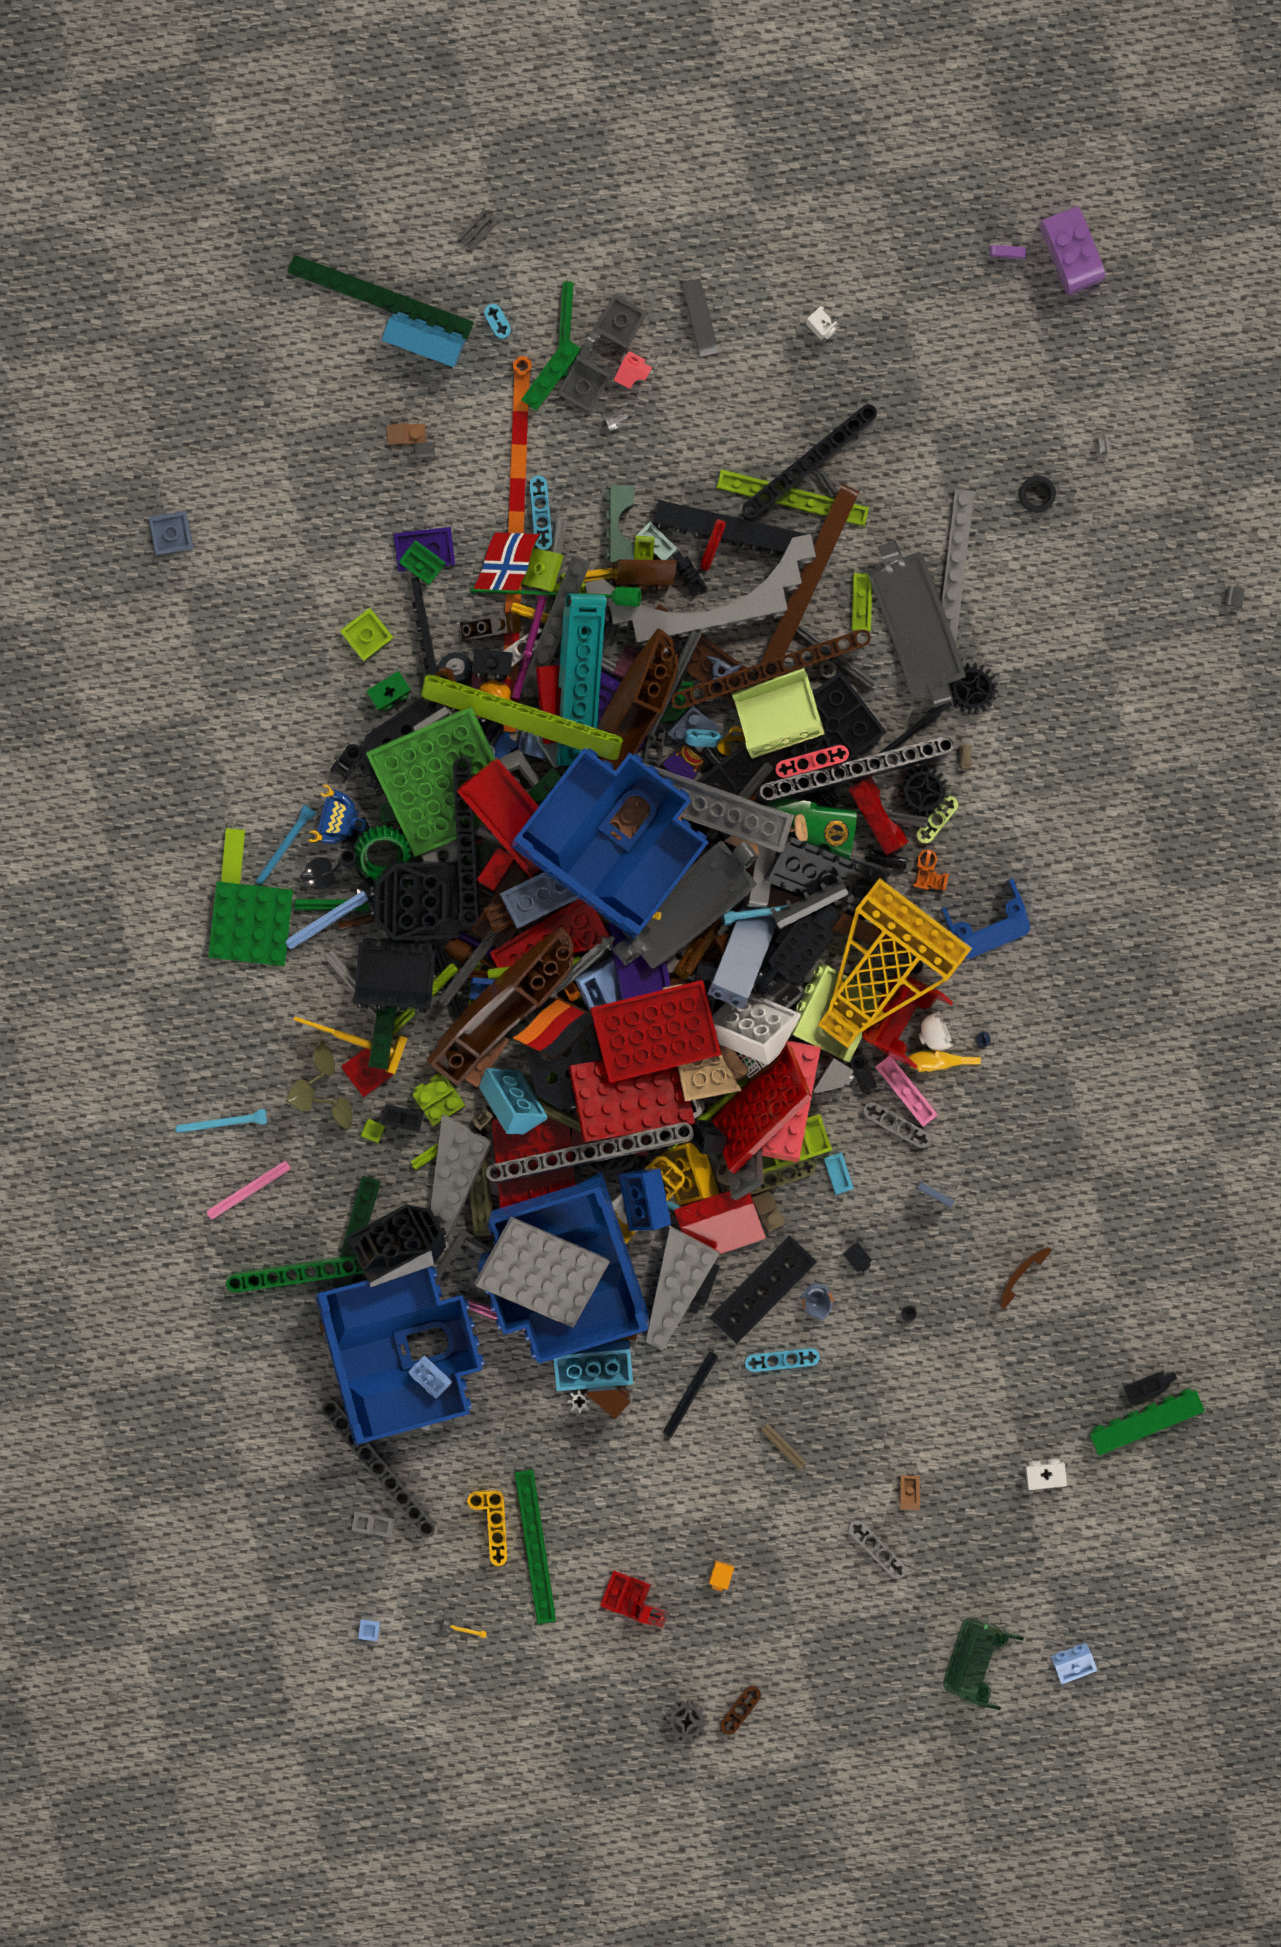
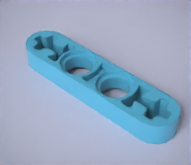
M534 476L530 481L534 534H537V531L549 530V534L545 533V539L549 540V543H546V547L538 544V541L541 540V535L536 542V547L541 550H548L552 546V532L547 482L542 476ZM537 479L544 483V486H541V493L545 492L546 495L533 496V493H537V487L533 486ZM539 498L544 499L546 502L543 509L535 507V501ZM545 518L548 522L547 526L539 528L536 524L537 519Z
M813 1348L749 1355L745 1360V1365L751 1372L816 1365L820 1356L817 1350ZM799 1352H803L802 1356H808L809 1352H812L813 1355H816V1358L813 1359V1362H810L809 1359H803L804 1364H800ZM795 1354L797 1362L795 1364L787 1363V1355ZM761 1356H765L764 1363L766 1368H762V1364H757L756 1368L748 1365V1362H751V1358H755L756 1361H762ZM776 1356L778 1364L776 1366H769L767 1363L768 1357Z

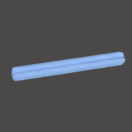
M361 891L289 937L286 945L293 949L367 902L369 900L367 894Z

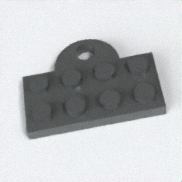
M762 1147L735 1174L729 1171L723 1155L719 1159L716 1167V1178L720 1183L730 1186L731 1198L734 1200H738L764 1184Z

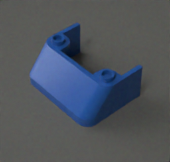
M1013 878L1007 880L1014 899L1008 901L1005 907L1008 918L973 933L971 926L966 922L953 924L946 907L940 909L949 931L972 948L965 959L973 958L1020 938L1030 931V922Z

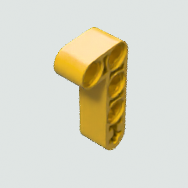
M499 1490L473 1491L469 1494L467 1503L470 1508L475 1510L487 1509L490 1560L495 1566H502L507 1561L503 1493ZM497 1494L500 1496L501 1501L493 1504L490 1501V1496ZM472 1496H480L482 1502L479 1505L472 1504ZM493 1514H500L502 1520L499 1523H494L491 1520ZM494 1533H501L503 1535L502 1541L495 1542L492 1539ZM492 1546L500 1547V1554L504 1555L501 1561H497V1558L493 1557L496 1556L497 1548L493 1549Z

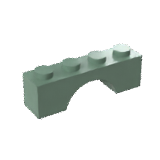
M611 485V490H607V501H611V509H607V521H611V528H607V540H611V547H607V559H611V563L619 559L634 560V543L627 540L621 534L618 526L621 514L626 509L634 506V485Z

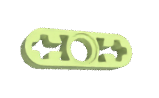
M949 796L942 799L948 802L950 800L953 801L952 805L954 808H949L945 812L949 814L947 817L944 813L938 811L937 808L934 809L935 813L943 818L940 825H934L932 823L933 815H929L928 822L930 826L937 829L935 832L933 830L929 832V839H921L922 834L920 833L922 830L926 831L929 828L928 826L918 829L916 836L921 843L931 842L957 810L958 802L954 797ZM939 803V806L943 810L946 807V805Z

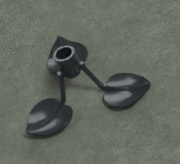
M367 820L363 831L354 829L353 836H347L342 841L343 846L347 850L341 853V860L338 861V864L333 869L332 863L328 859L323 857L315 858L308 863L300 875L302 881L313 888L326 889L335 883L336 878L333 872L337 871L341 865L346 868L354 867L360 878L364 881L358 885L357 893L364 891L369 899L367 902L372 901L373 897L368 895L370 885H373L372 877L366 879L356 864L357 858L354 849H356L355 843L359 842V837L364 835L363 832L369 831L370 826Z

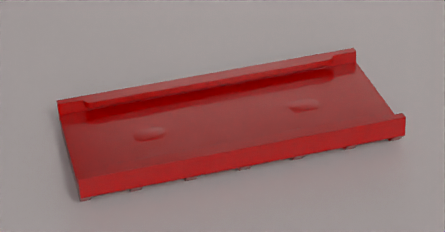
M496 758L461 785L457 792L527 875L532 878L540 868L512 848L511 845L539 806L499 758Z

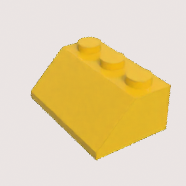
M691 1142L678 1145L671 1151L667 1150L661 1153L662 1156L669 1158L685 1175L684 1184L674 1194L677 1205L687 1204L719 1194L707 1154H702Z

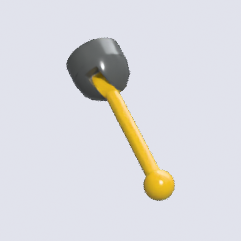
M447 1618L442 1620L443 1625H441L440 1633L450 1634L457 1630L479 1635L481 1638L487 1636L485 1631L479 1632L457 1627L452 1620Z

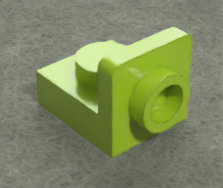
M635 535L634 560H653L655 537Z

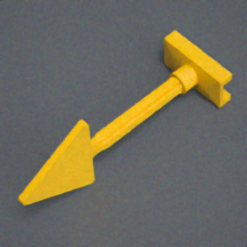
M295 1016L293 1018L297 1022L371 1050V1041ZM398 1035L394 1046L391 1047L388 1070H385V1072L396 1073L408 1038Z

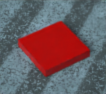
M367 1048L341 1066L363 1097L394 1075L385 1072L384 1069L368 1067L371 1050Z

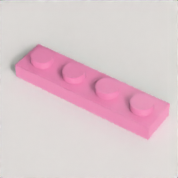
M886 1057L875 1066L923 1127L938 1115L892 1057Z

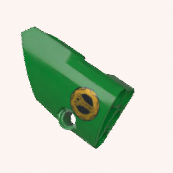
M786 799L766 805L794 815L791 827H794L795 816L803 814L808 832L806 841L850 858L856 829V811L817 806L814 802ZM795 831L789 832V834L796 836Z

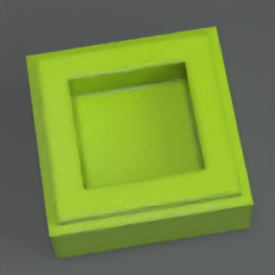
M368 1118L361 1136L379 1143L386 1126Z

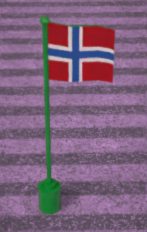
M496 532L488 546L482 571L475 586L470 588V593L557 596L558 592L519 590L527 574L534 546L541 534ZM616 587L612 594H594L605 595L606 598H611L612 602H615V606L639 607L641 604L640 588Z

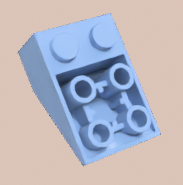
M613 956L585 970L575 979V983L589 1012H591V1007L621 999Z

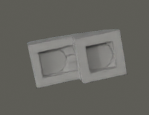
M355 1511L352 1531L391 1538L396 1518Z

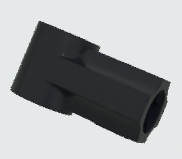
M859 1053L853 1054L849 1065L853 1070L861 1092L876 1087L877 1085L866 1057ZM857 1057H861L863 1065L857 1068L853 1062Z

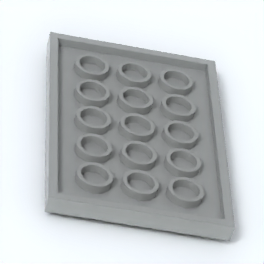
M510 1217L474 1284L479 1288L574 1328L610 1261L601 1255L514 1217Z

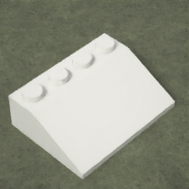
M750 993L743 1009L726 1002L712 1015L720 1045L767 1065L781 1053L801 1017L800 1013L765 998H759L753 993Z

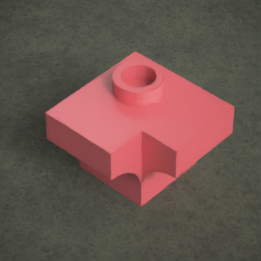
M629 351L623 359L613 381L631 389L635 381L646 380L652 367L645 364L646 359Z

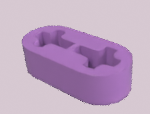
M992 245L990 246L989 256L1025 259L1026 248Z

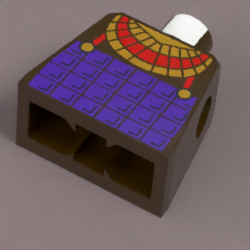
M684 744L667 757L661 765L669 772L694 780L705 762L700 755L706 747L693 746L689 748Z

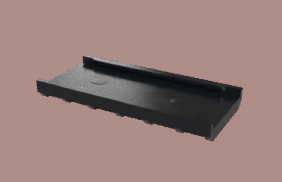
M788 834L784 851L778 852L770 870L763 878L769 883L802 896L807 891L810 896L822 890V883H825L826 887L838 882L836 876L840 875L849 894L830 903V905L839 911L854 916L855 909L878 879L881 878L887 883L888 875L885 872L808 841H800L796 836ZM859 914L858 918L865 921L866 918Z

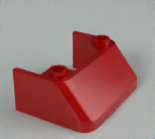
M898 974L895 975L892 979H897ZM907 976V981L920 991L929 987ZM898 981L889 983L890 992ZM902 984L882 1011L886 1013L913 997L916 993ZM934 988L862 1031V1036L868 1043L890 1057L916 1069L917 1065L905 1055L907 1046L903 1041L899 1040V1037L916 1007L929 1009L933 1006L936 999L951 1006L953 1002L943 992ZM887 996L881 997L878 1002V1008Z

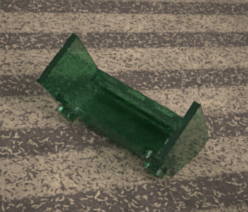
M966 1618L961 1625L944 1677V1689L978 1706L1001 1710V1706L989 1701L991 1688L983 1680L994 1647H1004L1009 1638L1023 1641L1024 1637L977 1619Z

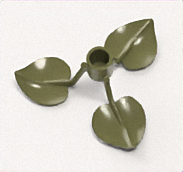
M321 1042L313 1053V1063L320 1074L309 1082L303 1079L297 1080L290 1089L286 1102L303 1112L311 1109L312 1102L333 1104L331 1113L334 1120L342 1128L348 1130L352 1124L350 1102L344 1097H339L336 1101L314 1099V1090L312 1087H309V1085L322 1078L324 1074L331 1076L335 1070L334 1057L330 1049Z

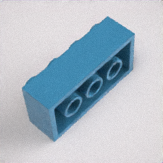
M401 312L394 313L389 318L381 341L452 367L459 362L466 339H463L461 334L444 332L445 329L440 326L426 325L427 322L420 319L414 321L409 319L407 314Z

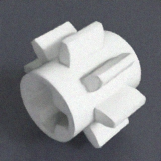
M578 1389V1394L570 1393L573 1397L572 1400H568V1403L573 1404L571 1410L577 1408L579 1413H581L582 1408L589 1409L586 1404L591 1402V1399L586 1398V1392L582 1394L580 1389ZM578 1396H581V1399L585 1400V1402L582 1403V1406H578V1403H574V1400H577Z

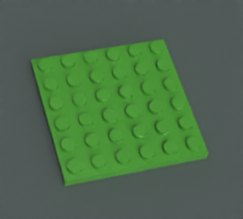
M472 706L366 752L415 857L457 839L453 764L457 757L462 754L471 757L473 761V776L496 759ZM465 761L458 762L461 768L465 769L468 767ZM460 780L459 784L463 785L466 780ZM464 799L460 800L463 806H469ZM475 813L476 827L479 823L485 825ZM461 818V822L464 825L471 824L468 818Z

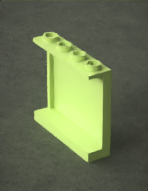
M804 668L731 693L746 739L745 744L752 759L825 734L810 681Z
M819 963L813 971L810 983L805 987L802 999L796 1006V1012L800 1013L801 1017L791 1034L814 1046L821 1047L822 1050L844 1061L850 1062L862 1038V1032L859 1033L853 1043L847 1048L817 1025L829 1010L839 971ZM843 974L842 981L845 982L848 976ZM852 979L848 985L858 984V981ZM866 985L861 986L863 997L873 995L872 988ZM858 986L848 988L849 998L860 997ZM876 990V995L883 994ZM874 998L863 999L865 1010L875 1009ZM855 1000L854 1002L861 1007L860 1000Z

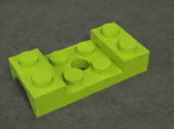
M821 1114L807 1118L799 1161L832 1151ZM762 1156L763 1173L796 1163Z

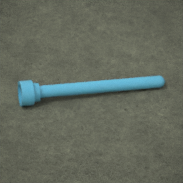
M788 905L741 912L729 910L721 917V921L724 926L731 925L732 922L739 919L773 915L770 909L775 908L778 912L788 907Z
M260 1109L252 1115L177 1125L175 1130L180 1133L250 1122L263 1125L268 1124L266 1109Z

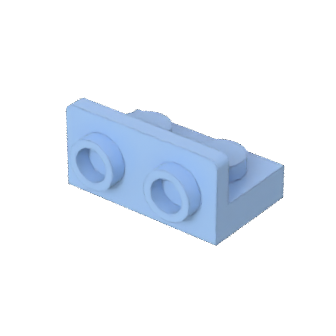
M423 1356L408 1372L435 1399L452 1383L426 1356Z
M1087 1643L1077 1645L1072 1649L1058 1652L1056 1655L1051 1656L1061 1684L1097 1671Z

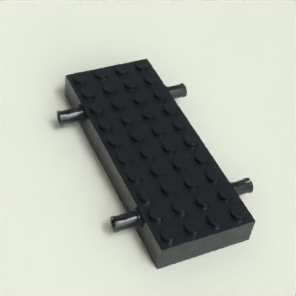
M841 671L816 690H812L821 723L824 726V733L829 730L831 733L827 736L828 739L833 736L835 737V740L830 743L843 745L849 751L847 760L842 763L864 758L862 751L887 733ZM820 736L815 737V738H812V739H809V740H807V741H809V742H814V741H816ZM825 741L819 745L818 750L827 748ZM818 742L815 745L812 744V746L808 744L806 746L808 748L806 754L815 752L814 749ZM801 743L795 745L797 756H801L804 752V747ZM744 744L723 760L718 757L712 747H709L707 751L711 756H709L706 750L701 754L712 766L711 770L699 778L697 782L738 796L766 762L774 769L763 783L785 779L777 775L775 768L780 761L792 757V754H785L786 751H791V748L785 747L752 759L746 744ZM838 748L837 755H830V757L843 759V755L846 753ZM820 753L821 756L825 759L826 755ZM805 759L802 763L808 765V761ZM781 764L779 772H783L784 775L790 769H793V773L797 771L795 768H792V765L786 767L785 764ZM816 776L817 782H823L821 777ZM798 781L801 788H806L804 782ZM780 786L782 792L788 793L785 786ZM766 792L764 796L770 798V794ZM804 795L797 796V797L790 798V799L799 800V799L802 798ZM720 832L725 839H728L731 836L727 833ZM730 844V846H731L733 849H735V848L737 847V846H734V845Z

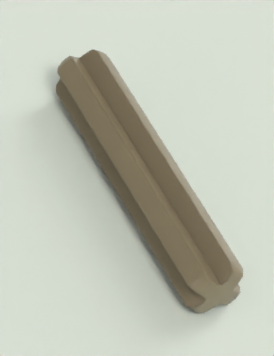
M765 1424L761 1428V1432L798 1469H802L806 1465V1461L769 1424Z

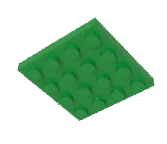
M217 881L208 958L285 966L286 941L288 940L293 890Z

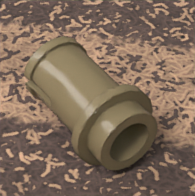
M960 745V763L958 765H960V769H971V765H973L971 763L972 746Z

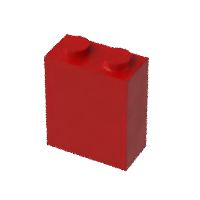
M498 848L477 880L497 892L515 865L516 860L510 854Z

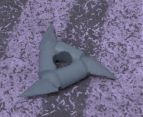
M705 656L713 664L712 680L737 672L742 666L741 664L731 667L724 661H720L719 658ZM720 667L725 669V673L722 675L718 673ZM715 682L713 685L717 692L719 683Z

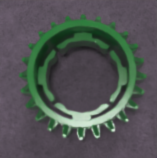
M383 825V827L369 828L368 832H363L364 835L359 837V842L355 843L356 849H354L357 858V866L360 868L361 873H366V877H372L373 880L388 866H375L368 860L367 850L375 841L387 840L394 843L398 852L395 861H409L408 858H411L407 839L404 838L403 833L399 834L398 829L393 830L392 826L387 828Z

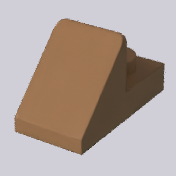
M399 423L387 425L388 445L426 442L425 424Z
M900 1475V1510L920 1511V1476Z

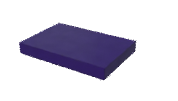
M451 527L394 533L398 572L409 571L399 561L415 540L446 563L445 566L455 565Z

